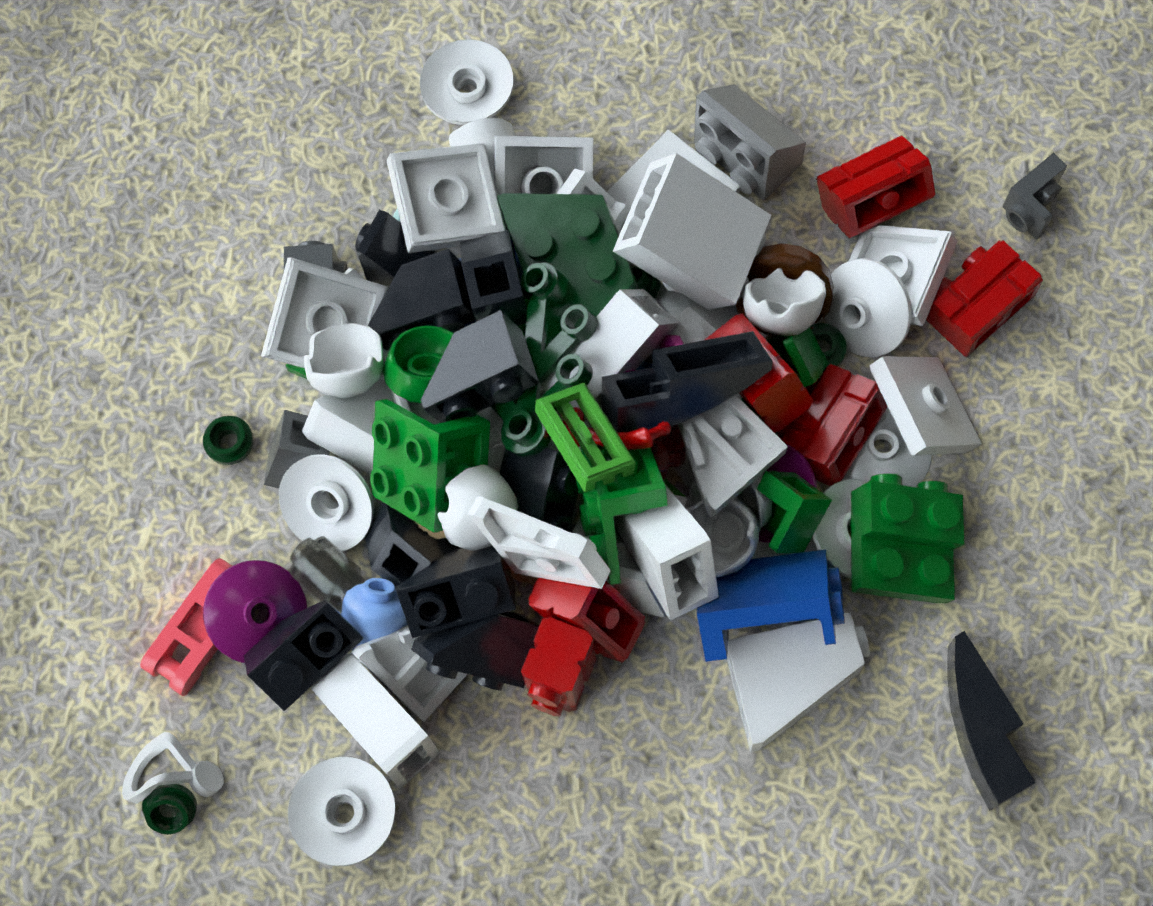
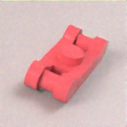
M222 558L216 559L209 566L147 650L140 664L141 669L153 677L160 674L169 680V687L181 696L189 693L200 678L205 666L218 650L206 632L203 620V607L207 592L214 580L223 571L232 566ZM179 644L190 650L182 663L172 657L174 650Z

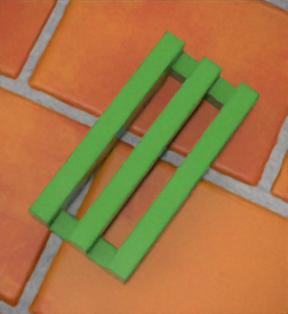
M585 383L536 400L535 412L584 492L595 489V483L602 480L604 485L614 482L616 474L622 473L623 477L634 474L636 462ZM575 400L613 460L606 461L592 439L589 429L580 420L570 404L571 401ZM555 407L557 408V410H558L559 413L561 414L562 418L564 419V421L566 422L567 426H568L569 429L571 430V432H572V434L574 435L575 439L577 440V442L579 443L580 447H581L582 450L584 451L585 455H586L587 458L589 459L590 463H591L592 466H593L592 468H591L590 465L588 464V462H587V460L585 459L584 455H583L582 452L580 451L579 447L577 446V444L575 443L574 439H573L572 436L570 435L569 431H568L567 428L565 427V425H564V423L562 422L561 418H560L559 415L557 414L556 410L554 409Z

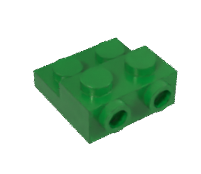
M890 473L874 475L870 478L869 482L851 491L852 592L929 603H949L954 601V549L965 545L963 495L949 493L948 484L941 481H924L918 483L916 487L902 485V477L900 475Z

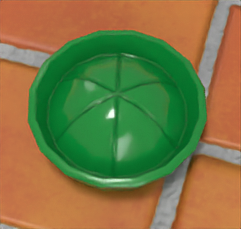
M434 326L415 327L401 333L393 342L385 359L382 372L386 385L396 395L410 402L421 403V398L454 333L442 327Z

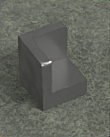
M284 410L270 444L264 485L279 488L285 472L294 463L310 455L330 454V451L308 440L302 433L308 418L307 415Z

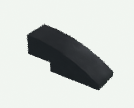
M753 331L653 350L651 368L602 377V411L616 432H631L642 427L650 430L663 421L668 422L670 426H674L720 405L748 388L772 370V359Z
M963 631L956 635L948 645L947 681L950 708L960 749L971 777L990 811L1025 791L1036 782L1007 738L1015 733L1024 723L966 632Z

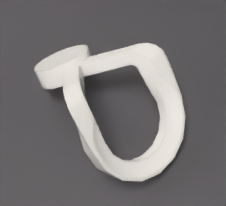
M164 732L148 743L137 755L126 775L122 795L125 800L137 804L143 801L160 785L189 783L198 795L211 797L222 788L224 777L218 766L212 762L201 761L196 764L177 738L169 732ZM165 749H169L185 769V771L159 774L148 780L143 787L137 790L139 778L148 762Z

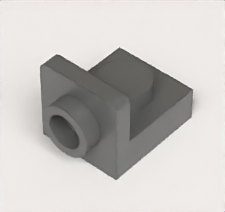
M1054 152L1011 187L1002 206L1006 210V217L1009 223L1019 232L1025 233L1028 231L1036 240L1044 234L1053 217L1045 206L1062 190L1058 183L1067 168V165Z

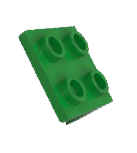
M388 399L375 402V420L372 424V436L374 439L373 470L370 475L373 496L431 532L443 531L438 513L441 511L446 513L449 508L450 502L445 491L447 484L468 468L483 464L488 466L490 421L476 415L475 417L468 416L434 425Z
M597 445L606 461L613 460L605 446ZM580 447L582 454L584 455V457H585V459L587 460L588 464H589L590 467L592 468V467H593L592 464L590 463L589 459L587 458V456L585 455L584 451H583L582 448ZM650 447L640 450H628L636 462L634 474L623 477L622 473L616 474L614 482L604 485L602 480L595 483V489L588 492L583 491L575 478L578 492L583 494L584 505H579L585 537L589 536V539L596 545V551L611 570L608 575L610 585L621 583L613 516L628 513L638 514L648 509L668 506L666 486Z

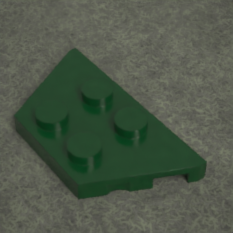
M503 193L497 196L523 272L532 264L549 263L567 278L568 289L564 299L549 310L546 338L548 345L562 331L561 317L570 306L576 304L583 305L597 317L620 289H639L630 262L613 252L619 238V233L608 203L603 195ZM584 317L576 322L574 329L582 324Z

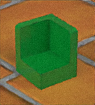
M810 327L798 335L780 336L772 334L765 337L767 342L796 373L804 388L814 384L828 365V361Z
M766 471L757 490L773 501L772 516L767 525L763 526L774 535L769 548L778 554L802 553L807 548L832 499L795 472Z

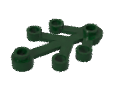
M549 263L532 264L525 269L521 277L522 292L529 299L525 341L539 384L525 390L518 398L517 403L513 400L491 406L503 420L501 428L503 445L507 450L518 456L536 455L542 452L551 441L550 435L535 412L536 400L540 399L541 385L555 370L558 381L541 398L581 383H585L587 386L593 375L592 367L587 361L577 354H570L581 341L589 339L597 329L598 321L596 316L583 305H572L565 310L561 317L562 331L546 347L549 310L564 299L568 289L565 275ZM584 317L582 324L574 329L576 322ZM579 366L577 374L569 379L571 371Z

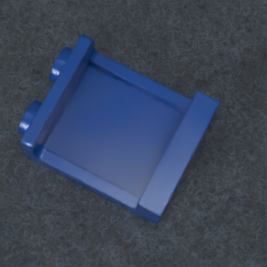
M826 549L751 559L738 572L723 577H716L719 598L697 607V619L706 662L727 659L729 629L819 619L822 624L825 645L836 644L835 625L845 624L839 567L829 569Z

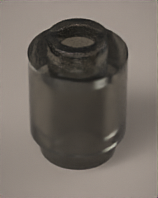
M325 536L318 537L315 540L312 538L305 539L295 548L290 556V561L293 563L290 568V575L320 602L327 599L338 611H342V602L346 592L366 581L360 575L361 568Z

